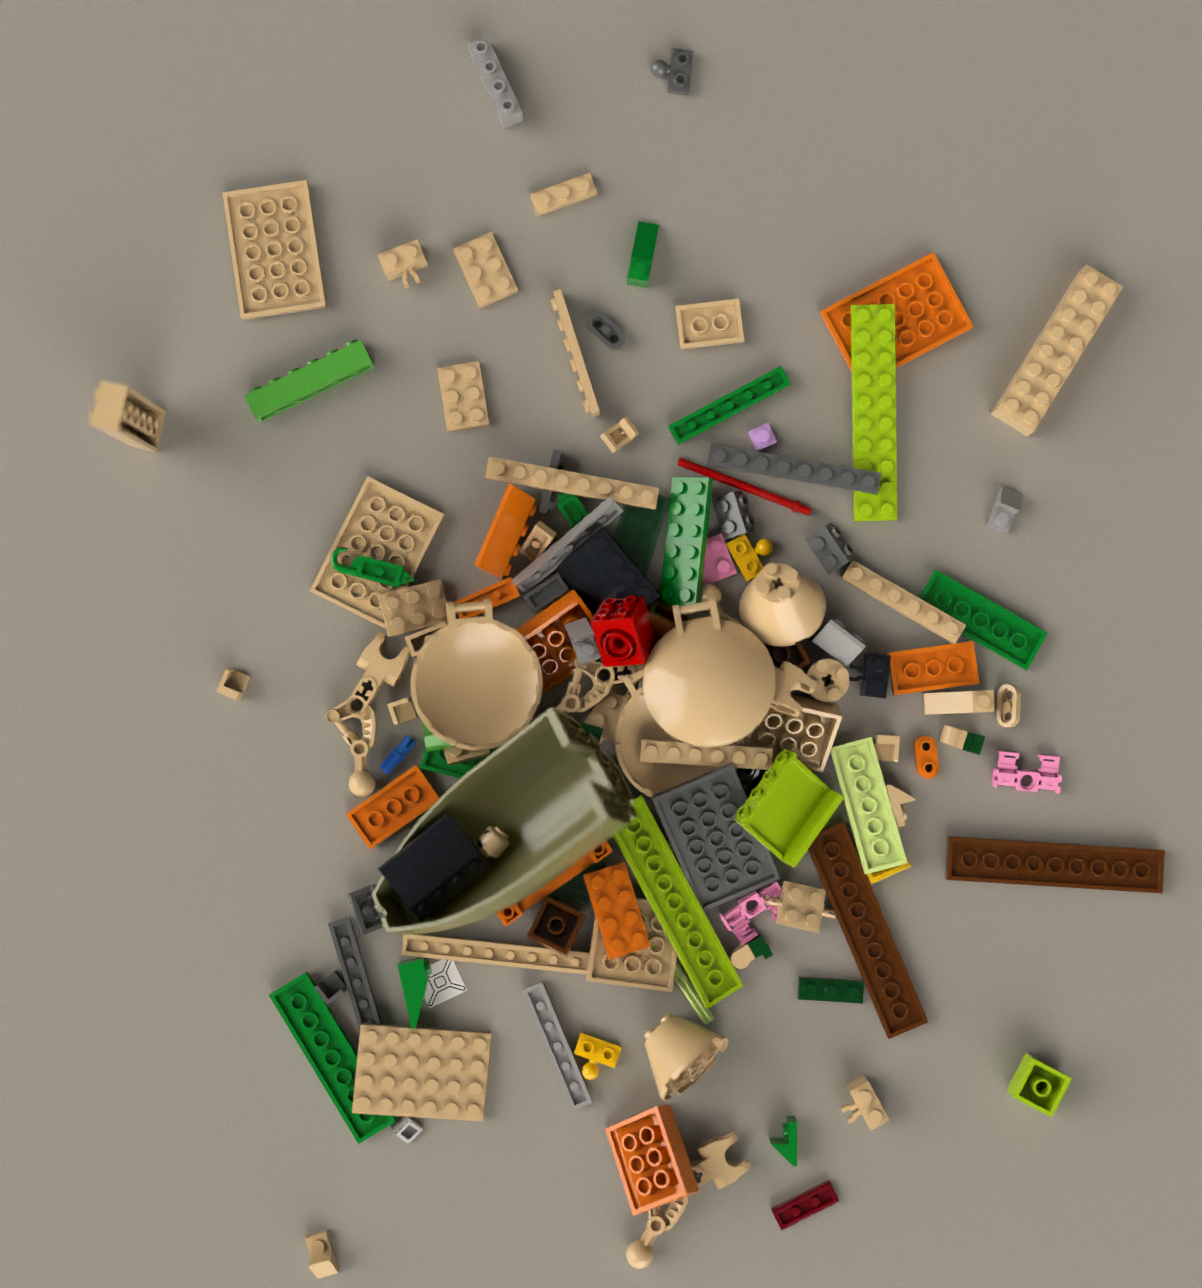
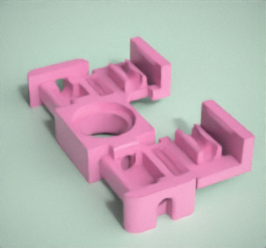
M997 750L999 754L998 766L993 769L991 782L995 788H997V785L1014 786L1015 790L1038 792V789L1054 790L1056 794L1060 793L1061 787L1059 782H1062V776L1058 774L1059 756L1038 754L1039 761L1042 762L1041 768H1038V771L1017 769L1018 766H1015L1016 759H1019L1017 751ZM1004 755L1015 756V758L1004 757ZM1044 759H1052L1054 761H1045ZM1025 775L1032 777V782L1028 786L1021 784V779Z
M777 881L759 892L753 890L737 901V906L722 915L719 912L721 920L729 931L734 932L741 945L758 936L754 927L750 928L748 923L751 918L765 909H771L773 912L771 916L776 922L778 915L777 906L766 904V907L765 900H773L765 898L767 895L779 897L782 889ZM756 900V908L752 910L746 908L748 901Z

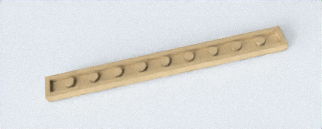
M427 934L404 935L402 955L577 974L587 973L589 951L571 950L567 958L542 946Z

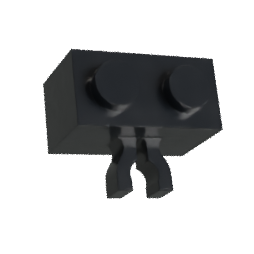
M865 653L863 669L858 665H850L849 669H855L857 672L863 673V676L849 677V681L862 680L860 696L886 699L891 655Z

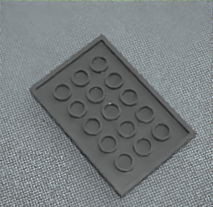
M732 762L651 796L685 877L703 911L780 879L769 850L733 820L739 808L747 801V797Z

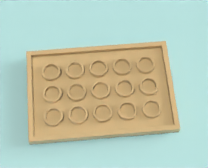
M301 180L222 192L241 319L247 320L326 308L327 304L308 181Z
M367 476L310 592L386 629L377 595L407 588L411 583L400 585L398 588L340 573L332 567L330 562L333 551L340 547L348 548L347 552L338 554L337 560L340 564L350 566L357 556H365L404 566V570L414 578L445 515Z
M361 1023L352 1113L483 1122L491 1032L424 1027L411 1029L410 1026Z

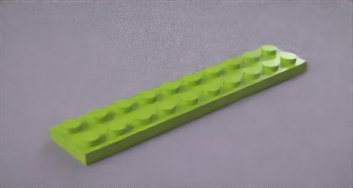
M895 304L851 305L852 465L855 469L881 473L877 495L853 491V521H896Z
M639 795L631 803V806L636 810L635 818L631 820L630 824L613 835L701 1001L705 1008L709 1009L744 985L642 795Z

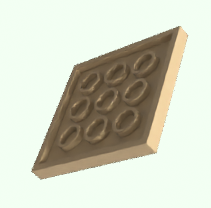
M636 898L651 946L610 960L607 957L594 914L586 981L666 992L673 991L677 954L648 900Z

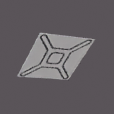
M442 959L431 964L432 974H429L430 978L425 994V1000L429 1008L467 991L453 960Z

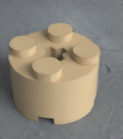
M817 660L810 664L804 672L817 684L813 694L807 693L814 700L821 702L837 701L846 693L849 687V673L836 660ZM828 675V680H830V684H826L824 686V681H822L821 679L822 677H827Z

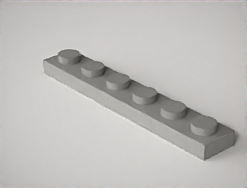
M611 497L603 501L574 528L570 529L541 556L537 557L527 568L519 572L512 579L515 586L525 594L528 593L623 512L622 508Z
M543 981L523 988V994L572 1111L593 1103Z

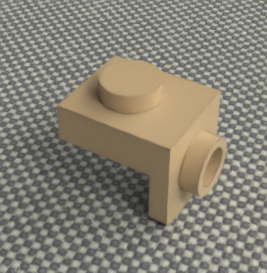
M626 416L618 424L605 431L600 437L612 453L630 443L639 432L635 424Z

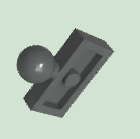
M672 48L670 66L663 60H656L652 63L651 72L655 77L660 78L666 74L669 75L667 93L688 96L693 51Z

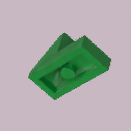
M786 1116V1123L782 1124V1134L786 1138H769L771 1145L792 1166H797V1120L795 1116Z

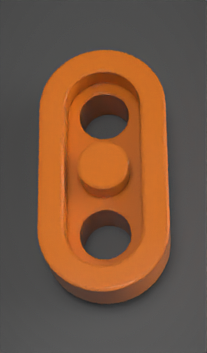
M919 736L913 744L916 771L921 777L930 779L935 777L939 771L936 742L930 736ZM927 742L929 744L928 750H923V743ZM927 764H930L932 766V769L929 772L925 770V766Z

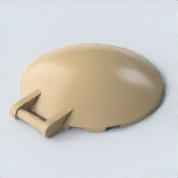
M715 597L709 598V601L680 607L679 605H673L672 609L676 627L667 632L657 642L644 668L643 691L648 709L664 731L679 741L681 740L700 747H718L736 742L747 736L757 725H760L769 712L776 688L775 669L771 656L765 645L753 632L738 623L719 618ZM711 609L712 616L682 622L681 615Z
M490 598L469 603L454 604V602H446L448 625L436 631L425 642L413 665L411 694L415 709L424 725L436 737L450 745L467 750H486L501 746L529 725L540 704L543 679L539 660L535 651L532 650L531 646L518 631L504 623L493 620ZM484 610V617L456 619L455 617L457 612Z
M644 668L630 676L625 675L621 677L632 697L628 700L619 716L615 732V748L619 764L628 780L640 792L651 797L719 767L640 762L641 739L679 741L664 731L653 718L645 701L643 686L635 689L633 683L643 678ZM745 737L729 745L745 746Z

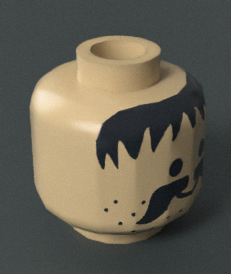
M498 825L495 827L489 826L477 839L480 846L478 851L486 858L489 856L497 858L509 846L508 838L510 836Z

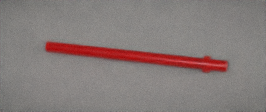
M681 457L677 465L792 509L794 513L800 512L809 516L812 508L800 504L801 501L799 500L795 502Z

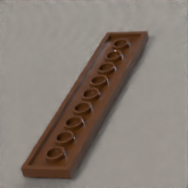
M839 822L821 830L808 848V851L887 1038L891 1039L928 1023L866 874H864L862 864L844 822Z
M947 836L945 879L1163 894L1165 850Z

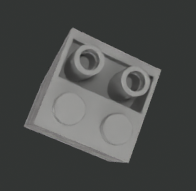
M837 619L824 621L809 642L831 659L847 667L865 648V645L861 643L863 639L854 632L850 634L844 630L846 626Z

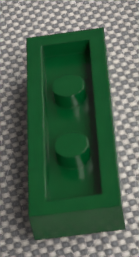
M798 976V1000L863 1004V980Z

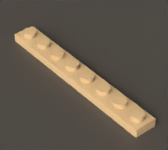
M490 456L485 479L597 500L605 501L611 497L619 504L651 510L656 509L659 488Z

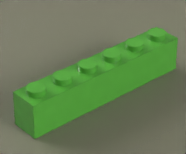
M352 340L345 345V348L331 350L326 354V357L320 360L318 358L313 359L307 363V366L301 369L294 368L290 370L287 376L273 378L268 382V385L262 388L258 386L251 389L249 394L245 395V398L255 419L261 423L374 368L375 366L362 340Z

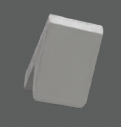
M1002 486L986 526L1007 534L1015 514L1021 510L1022 494Z
M586 617L565 624L579 665L601 658L594 640V632Z

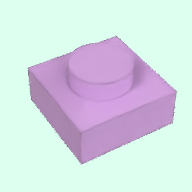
M768 423L748 432L756 451L777 443Z

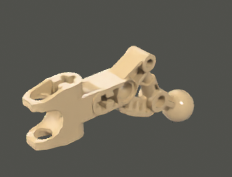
M710 583L703 584L700 602L709 601V598L715 597L719 618L740 624L738 620L723 613L719 605L722 600L720 589ZM783 662L779 668L774 666L776 688L770 707L776 711L798 717L803 708L791 697L790 692L800 690L813 694L817 684L800 668L789 662Z
M379 632L375 639L364 649L356 664L365 670V673L350 698L326 714L327 721L336 724L344 734L343 739L350 746V752L355 760V772L351 774L348 785L351 792L360 797L371 794L376 786L374 775L368 771L367 755L375 746L377 736V717L372 703L384 682L392 687L396 686L405 671L411 654L409 648L405 647L396 658L387 659L382 653V646L387 635ZM372 681L371 686L374 689L372 691L368 690L365 696H369L368 700L363 696H359V692L364 694L367 690V687L364 686L365 683H371ZM357 699L363 702V708L360 711H356L353 708V703ZM358 718L362 723V737L360 738L354 729L350 730L344 723V720Z
M577 657L574 658L573 665L575 670L572 682L568 683L566 695L562 697L561 703L555 709L568 714L575 711L583 712L591 708L610 692L613 684L624 683L621 678L623 675L615 676L616 680H614V672L623 671L624 666L604 667L602 663L595 660L579 665ZM646 663L625 665V669L630 671L628 676L644 668ZM601 669H606L609 673L606 681H601L598 677ZM583 672L591 678L593 687L586 695L579 697L582 687L580 680ZM643 678L638 681V688L643 686ZM546 711L535 714L531 723Z
M736 1132L713 1137L697 1147L701 1158L690 1163L693 1171L696 1170L697 1173H700L698 1178L694 1175L698 1187L713 1179L717 1189H721L735 1182L741 1175L752 1168L750 1159L731 1162L725 1157L726 1149L738 1140ZM688 1196L671 1202L664 1214H662L661 1206L648 1211L647 1228L641 1239L633 1241L626 1250V1259L633 1268L643 1269L649 1266L654 1256L651 1246L657 1235L663 1231L670 1230L675 1225L688 1203Z

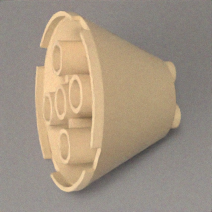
M769 563L765 565L764 569L743 591L739 603V613L743 625L753 632L762 643L779 647L791 646L804 638L808 639L818 630L825 617L826 600L819 583L807 573L786 564Z
M671 1013L662 1018L661 1024L656 1029L651 1028L644 1035L647 1039L645 1048L662 1100L665 1102L672 1100L670 1095L675 1092L680 1095L697 1082L715 1064L717 1060L714 1057L719 1050L722 1053L725 1051L729 1042L726 1036L677 1015L672 1016Z

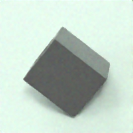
M335 970L315 987V990L324 1002L329 1005L347 990V986Z

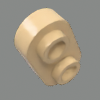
M1005 684L999 688L997 693L996 718L1001 726L1014 727L1020 720L1021 692L1016 685Z

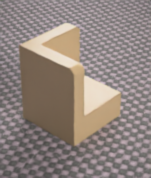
M226 668L216 692L234 700H241L250 676L232 668Z
M411 697L387 704L394 725L418 718Z
M874 734V747L878 760L898 762L900 736Z

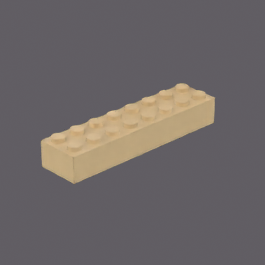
M1086 264L1077 273L992 410L991 415L1025 436L1033 433L1123 286Z

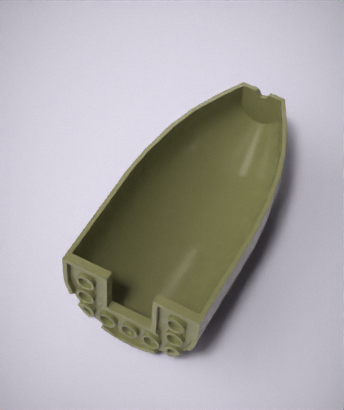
M551 707L467 772L418 820L395 854L446 813L452 817L477 849L480 847L477 842L478 837L487 827H495L496 825L504 829L510 836L508 838L509 846L497 858L491 856L486 858L484 856L490 867L422 922L382 875L372 893L376 910L384 915L382 926L386 932L399 935L431 933L458 928L486 919L543 888L630 824L636 815V810L631 806V803L634 802L631 791L611 756L608 757L599 749L601 747L600 742L591 733L587 735L580 728L581 723L573 717Z

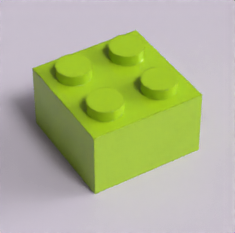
M1026 1052L1006 1091L1013 1098L1052 1118L1072 1078L1065 1072Z

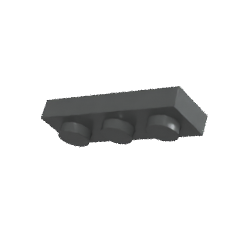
M553 449L549 468L563 470L565 457H562V451ZM543 490L539 514L548 516V512L553 511L555 499H552L553 491Z

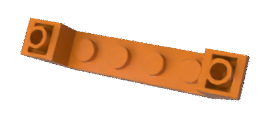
M605 841L543 888L522 901L496 913V915L506 927L522 916L527 909L591 864L597 863L613 852L612 848Z

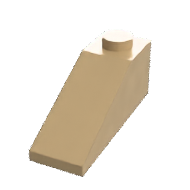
M993 690L923 693L924 715L995 712Z

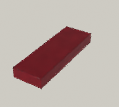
M827 1180L771 1208V1211L782 1231L840 1201L830 1181Z

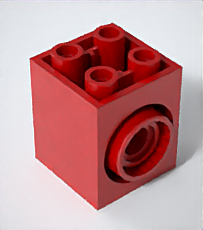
M644 597L607 598L603 600L591 620L604 667L646 663L657 641Z

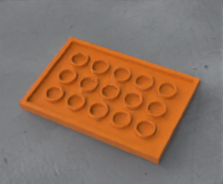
M934 252L820 311V315L850 371L851 305L895 304L896 368L974 327Z

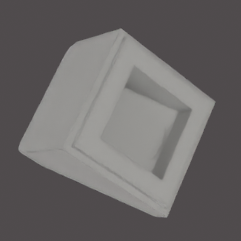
M398 1116L396 1122L391 1124L394 1135L407 1144H410L424 1129L414 1117Z

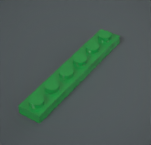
M779 366L670 424L668 429L677 446L784 390L791 383L782 366Z

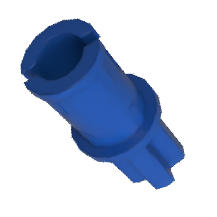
M406 735L395 749H391L390 755L380 764L381 770L386 774H390L401 760H405L404 757L417 743Z

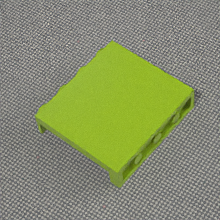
M783 749L777 755L770 769L764 773L757 787L751 791L747 801L739 808L733 820L782 862L795 868L844 797L840 793L831 790L796 758V753Z

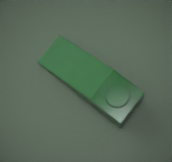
M638 221L627 285L648 288L659 225Z
M424 957L403 960L397 965L411 1029L416 1028L418 1025L430 978L429 974H432L431 963L426 961Z

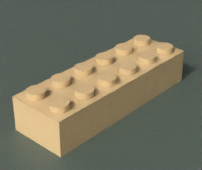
M101 380L100 386H97L95 390L96 403L95 407L90 411V425L131 447L156 452L166 411L128 386Z

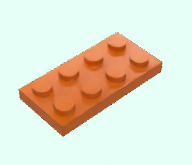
M974 641L887 653V655H891L889 672L893 695L980 684Z
M415 765L345 815L368 848L372 849L432 807L440 796L420 767Z
M625 862L584 874V882L608 959L610 960L650 947L649 938Z

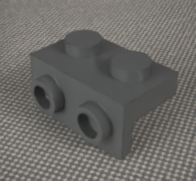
M733 491L712 499L724 540L755 531L754 519L747 507L748 500L742 491Z
M832 523L827 524L805 539L828 575L855 558L852 547L845 543L841 537L840 529Z
M377 884L369 885L347 894L361 935L383 927L382 918L384 915L376 910L372 897Z

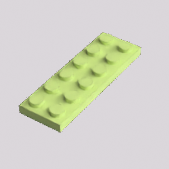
M872 737L832 747L830 751L840 790L844 797V804L864 874L907 864Z

